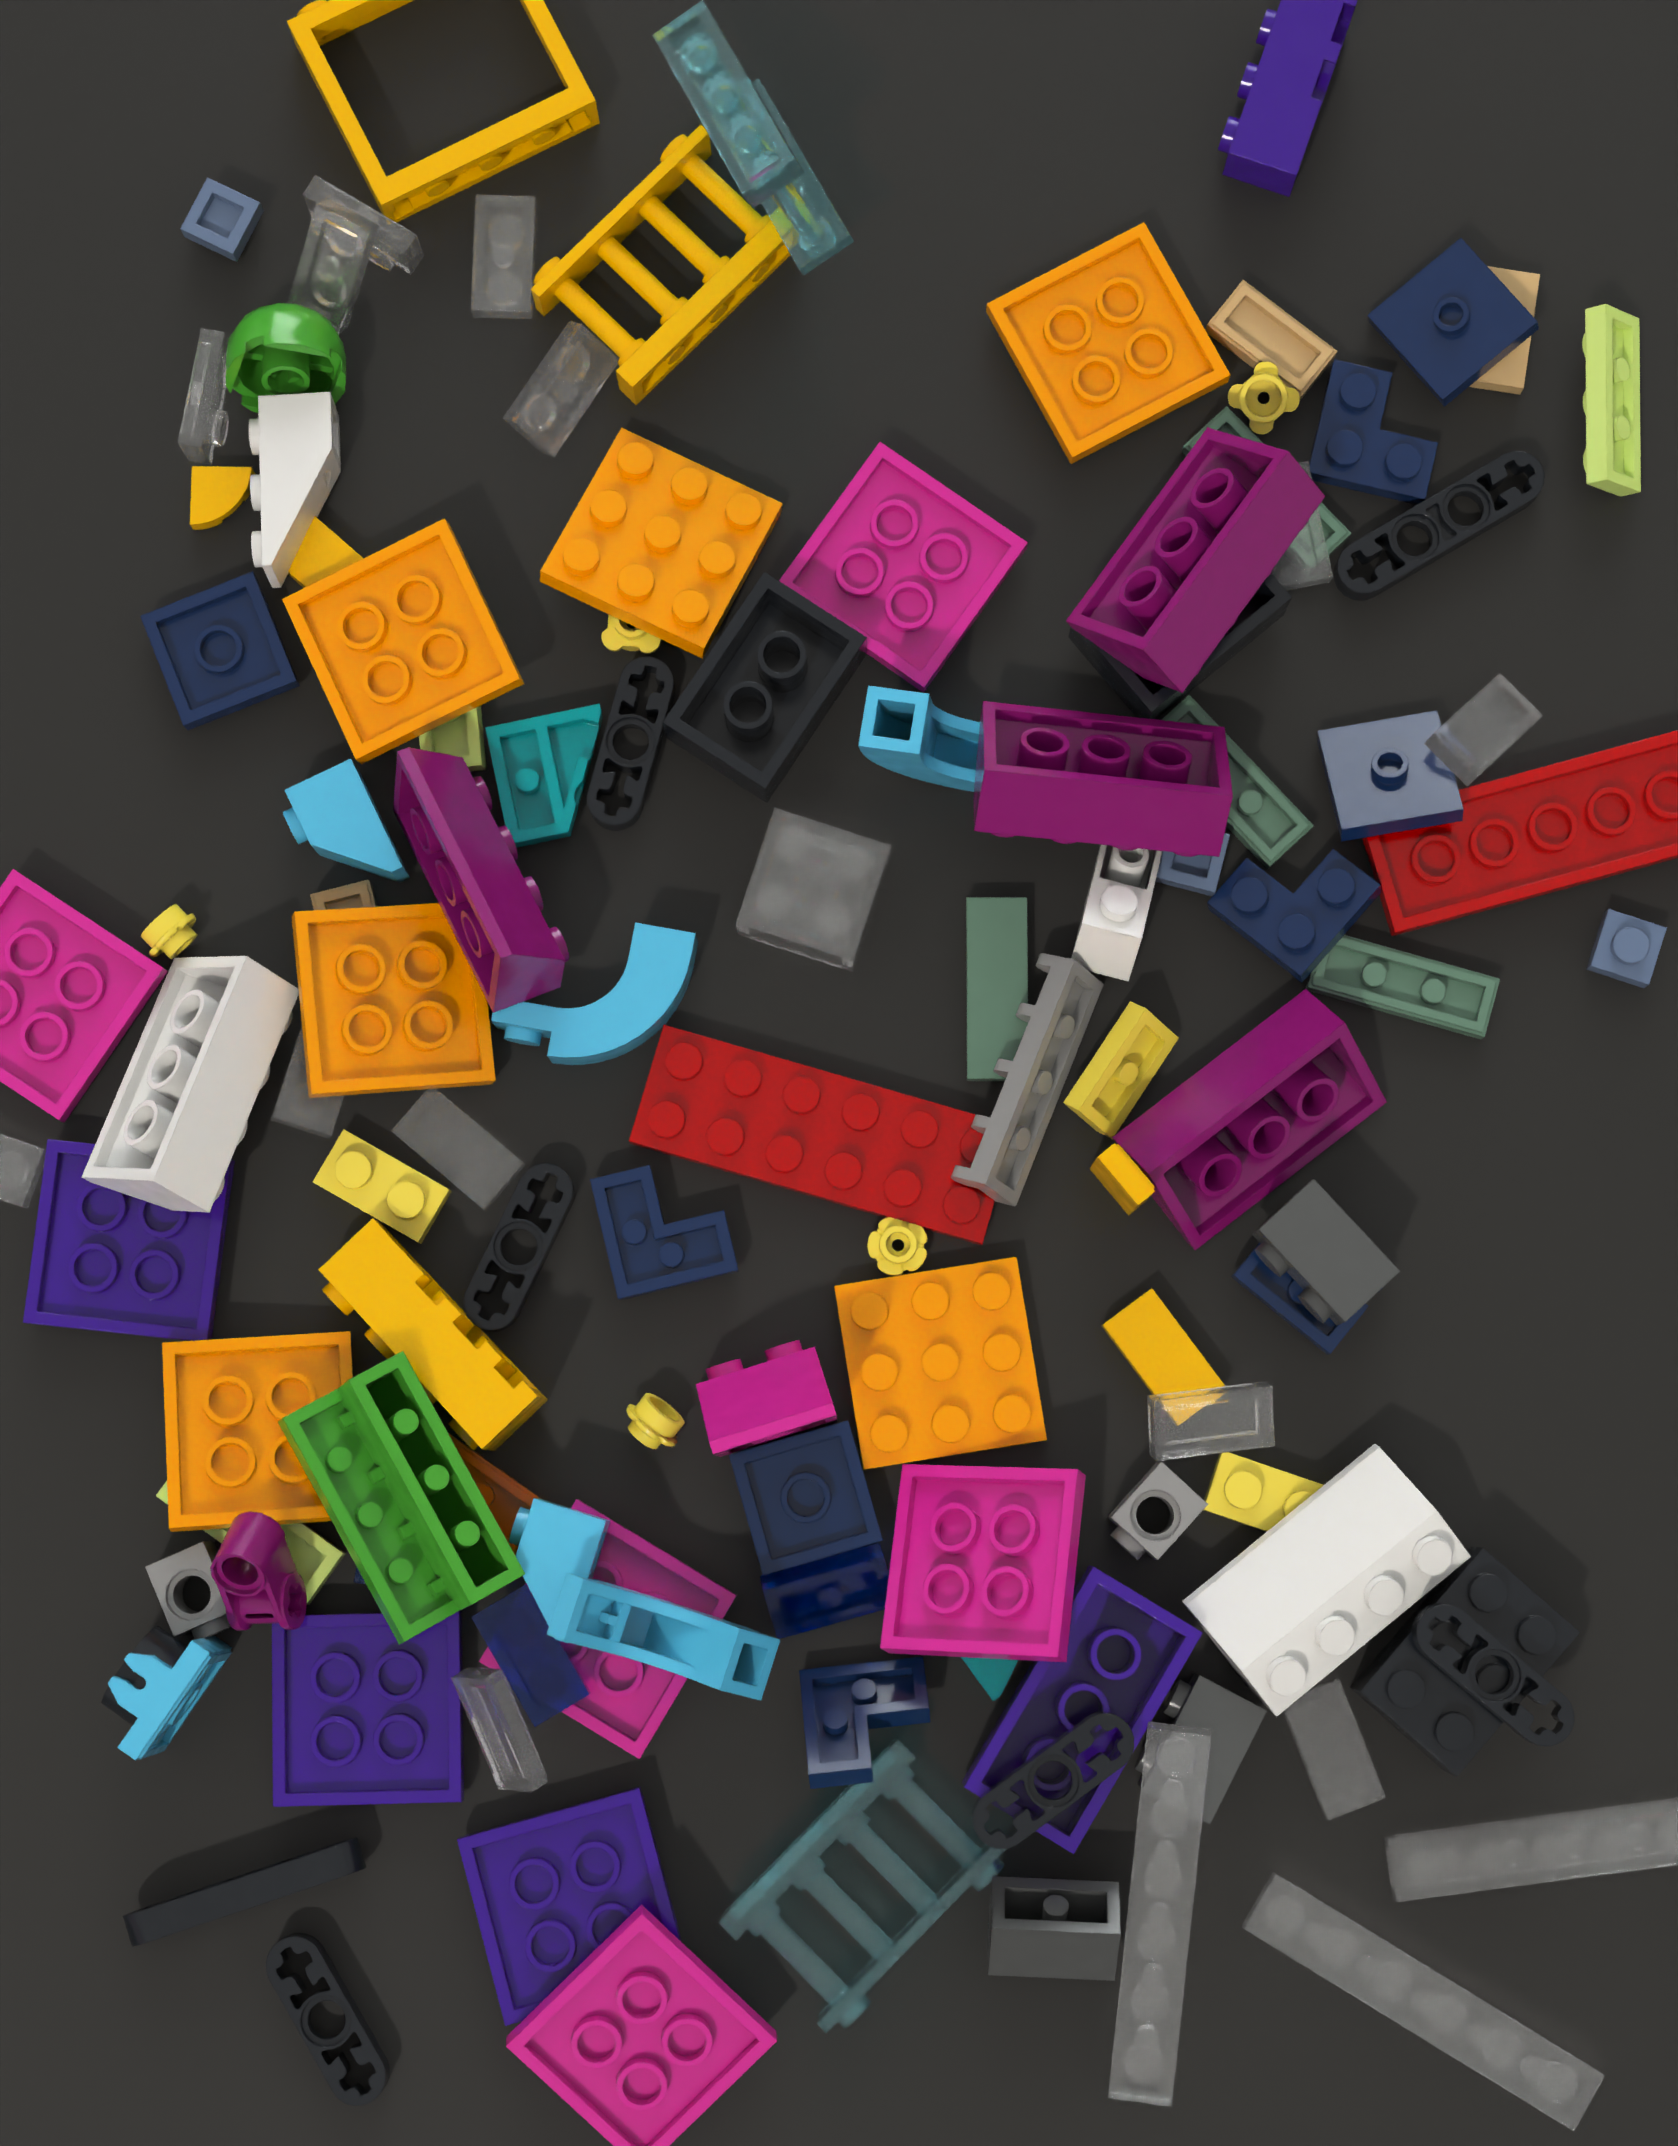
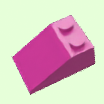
M795 1340L765 1350L767 1362L744 1369L740 1358L705 1369L708 1380L696 1384L713 1455L722 1457L838 1420L815 1347L803 1350L800 1340Z

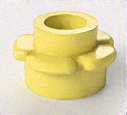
M174 904L162 912L141 934V938L152 948L149 951V955L157 957L161 953H165L170 959H173L183 952L197 937V934L191 928L196 922L195 915L193 913L187 915L178 904Z
M885 1217L878 1223L877 1231H873L869 1235L867 1243L868 1253L871 1258L877 1260L878 1269L887 1275L898 1276L902 1275L903 1271L906 1270L910 1272L916 1271L923 1265L927 1257L924 1244L928 1238L922 1226L892 1217ZM897 1239L902 1240L904 1243V1248L901 1251H895L892 1247V1243Z
M645 1393L636 1406L633 1404L628 1405L626 1411L629 1418L632 1419L628 1425V1430L638 1441L651 1449H657L660 1444L669 1447L677 1444L676 1434L685 1422L682 1416L670 1404L654 1394Z

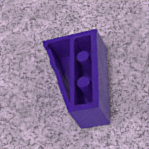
M1281 0L1277 11L1267 8L1256 39V44L1265 46L1259 65L1248 62L1237 93V97L1246 100L1240 119L1229 115L1219 143L1218 151L1228 154L1222 175L1290 197L1358 0Z

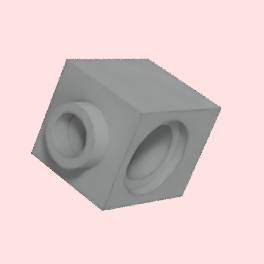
M1162 1461L1156 1462L1107 1516L1117 1526L1110 1536L1136 1560H1139L1144 1553L1154 1560H1159L1204 1510L1208 1503ZM1149 1497L1161 1499L1167 1505L1170 1514L1167 1526L1155 1534L1145 1532L1139 1526L1136 1518L1138 1506Z
M203 1541L145 1567L173 1636L192 1632L194 1639L213 1636L231 1627L226 1617V1609L221 1594L211 1576L210 1567L218 1552L215 1541ZM193 1576L204 1579L211 1591L208 1605L200 1612L191 1610L183 1600L184 1585Z

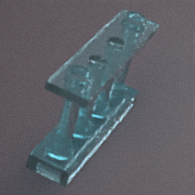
M703 0L654 33V39L742 195L752 208L762 203L801 273L806 275L853 243L852 236L759 78L754 82L751 81Z
M898 1736L872 1761L874 1782L848 1785L721 1914L718 1922L736 1941L747 1929L754 1937L761 1934L829 2003L818 2014L817 2024L825 2033L837 2022L844 2029L850 2026L871 2003V2000L865 1993L971 1885L978 1892L981 1891L992 1881V1876H997L1005 1866L998 1857L1006 1849H996L986 1844L980 1849L912 1780L915 1773L908 1766L916 1759V1756ZM881 1793L888 1801L895 1798L962 1866L937 1894L868 1825L871 1818L864 1810ZM836 1839L844 1846L850 1842L918 1912L892 1940L823 1870L827 1864L819 1856ZM792 1884L800 1892L806 1888L873 1957L848 1985L778 1915L782 1909L775 1901Z

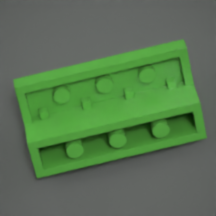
M403 1351L349 1379L338 1389L278 1421L398 1644L411 1639L456 1612L478 1602L525 1575Z

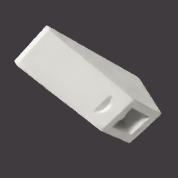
M331 392L258 396V418L249 419L252 455H259L260 474L250 476L252 507L254 511H261V531H252L251 534L252 558L255 568L263 567L272 588L282 587L314 516L318 517L341 473L339 414Z
M1100 844L1071 959L1078 961L1089 972L1129 982L1143 937L1162 851L1139 848L1135 850H1121L1110 845Z

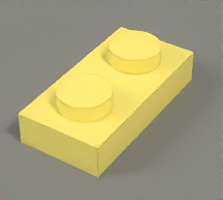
M1130 1001L1063 1103L1094 1130L1113 1139L1112 1137L1115 1136L1179 1037L1147 1008Z
M345 1129L341 1132L313 1180V1183L420 1244H422L452 1192L450 1189Z
M1221 1450L1204 1499L1208 1503L1204 1511L1267 1532L1320 1489L1323 1484Z

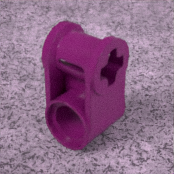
M251 1511L239 1514L234 1518L210 1567L211 1576L217 1584L224 1602L230 1626L236 1631L248 1630L253 1624L279 1623L285 1630L299 1628L306 1614V1588L301 1575L298 1574L283 1529L279 1523L265 1514Z

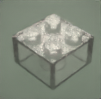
M774 808L736 920L738 935L853 972L891 859V845Z

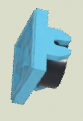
M154 1627L135 1649L125 1657V1662L119 1671L108 1682L109 1686L101 1701L105 1707L133 1725L117 1748L135 1761L164 1752L232 1654L230 1651L232 1647L216 1636L194 1639L186 1646L161 1627Z

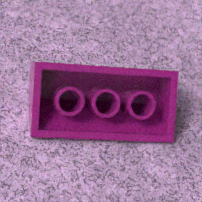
M1207 427L1067 618L1066 622L1075 631L1142 678L1183 693L1192 679L1199 673L1203 664L1221 639L1234 625L1238 616L1261 584L1271 574L1274 566L1298 533L1306 526L1309 518L1325 498V495L1289 451Z
M983 701L973 795L974 831L987 832L1005 838L1025 836L1051 839L1062 844L1082 842L1110 845L1121 850H1135L1139 848L1167 851L1185 857L1197 855L1220 856L1233 798L1225 727Z
M411 747L397 751L393 812L492 1012L495 1013L560 988L565 962L569 961L566 942L557 927L549 929L541 913L543 901L534 879L531 876L523 878L515 862L518 854L514 839L506 826H497L490 812L492 810L491 796L482 777H472L463 757Z
M1305 989L1112 1138L1116 1145L1119 1144L1155 1186V1192L1151 1195L1187 1243L1194 1250H1197L1387 1103L1346 1023Z

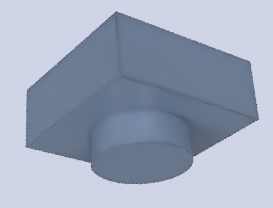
M207 177L180 230L185 238L237 262L264 210L259 201Z
M1224 834L1219 857L1206 855L1185 857L1173 852L1162 851L1155 882L1213 896L1216 892L1230 834Z
M1607 909L1603 913L1586 970L1641 988L1647 987L1650 984L1667 927Z

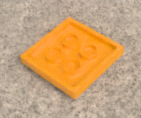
M1145 222L996 298L986 305L987 315L1070 464L1228 383L1230 378L1228 369Z
M621 427L540 570V582L703 659L782 512L783 503Z
M445 518L282 599L355 759L361 764L524 684L455 534Z
M439 903L295 911L293 913L292 927L309 1098L491 1085L496 1081L488 1002Z
M1017 1257L834 1286L863 1470L1047 1440Z
M350 1331L162 1342L170 1532L230 1528L235 1517L250 1511L265 1514L273 1518L280 1525L331 1521L278 1421L338 1389L346 1381L353 1378Z

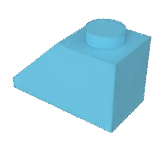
M348 759L285 789L292 807L283 811V815L298 844L308 840L320 856L399 883L410 878L361 773L352 759Z
M534 1498L530 1509L519 1508L511 1530L509 1543L518 1546L515 1556L525 1572L523 1577L549 1626L566 1573L592 1580L610 1520L540 1498Z

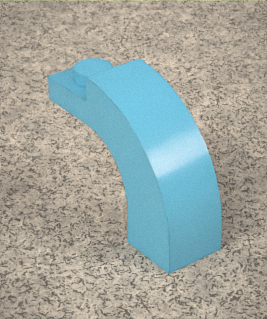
M868 686L858 747L867 759L893 772L945 787L974 792L980 722L942 711L933 704L928 693Z
M635 922L629 957L624 973L615 987L604 997L589 1005L577 1008H557L521 1002L492 1013L491 1021L497 1029L505 1030L504 1039L510 1042L540 1046L541 1037L550 1038L547 1056L554 1064L585 1065L619 1057L632 1051L654 1036L668 1022L678 1008L686 993L694 968L698 947L696 933Z
M566 1573L546 1634L564 1642L639 1661L692 1679L720 1691L760 1701L780 1643V1639L739 1624L638 1591Z

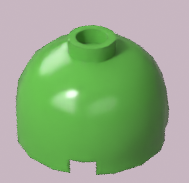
M276 303L262 306L246 314L229 337L226 351V387L230 394L232 389L241 394V405L250 411L258 413V396L331 392L336 404L345 392L346 356L343 342L330 321L316 310L295 303Z

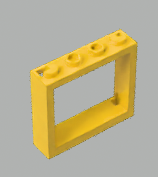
M317 0L304 6L296 17L287 21L295 45L388 226L600 123L596 100L543 0H520L566 89L387 177L320 46L414 0Z

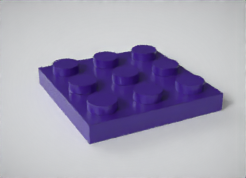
M48 1139L23 1323L183 1341L212 1340L235 1161L232 1159L224 1176L225 1184L223 1190L214 1201L210 1213L173 1211L91 1183L82 1178L95 1144Z
M462 1611L456 1612L401 1644H398L382 1613L305 1615L303 1623L295 1630H285L279 1623L272 1624L273 1807L464 1801Z
M641 1786L465 1835L457 1839L505 2026L523 2021L641 1904L682 1942Z

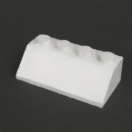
M248 956L174 958L82 1178L91 1183L173 1211L210 1213L214 1201L223 1190L225 1184L224 1176L236 1146L246 1134L247 1120L259 1090L268 1080L270 1063L281 1036L291 1024L292 1009L299 995L298 988Z
M1373 1444L1182 1602L1248 1688L1277 1717L1471 1556L1434 1506L1378 1445Z

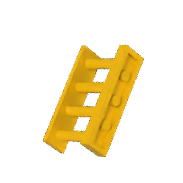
M701 124L688 137L685 134H681L672 140L660 157L661 163L562 259L553 257L546 262L537 272L533 280L535 285L531 288L535 307L544 317L561 301L619 357L618 365L620 367L616 370L619 390L635 405L642 401L804 243L803 221L786 205L773 218L768 214L762 217L705 163L712 153L709 131ZM686 179L691 181L746 234L744 239L746 244L731 259L726 255L720 258L663 203ZM645 219L704 275L702 279L704 285L689 300L685 297L678 299L620 244ZM602 260L662 316L660 319L662 326L647 341L643 338L635 340L578 285Z

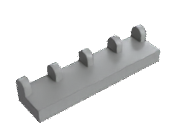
M1040 953L1035 965L1041 971L1048 973L1036 1005L1020 1003L1016 1012V1017L1027 1022L1028 1025L1014 1060L998 1059L993 1070L999 1076L1006 1078L992 1115L991 1117L975 1115L971 1128L984 1134L970 1168L955 1165L951 1175V1179L978 1188L994 1201L1015 1207L1104 985L1075 959Z

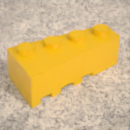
M372 1218L318 1269L329 1281L322 1288V1291L345 1315L348 1316L355 1310L370 1326L364 1335L385 1358L389 1359L402 1351L404 1352L432 1405L438 1401L453 1417L448 1424L471 1449L475 1450L479 1446L484 1450L495 1451L548 1401L542 1392L481 1328L473 1324L465 1311L377 1220Z

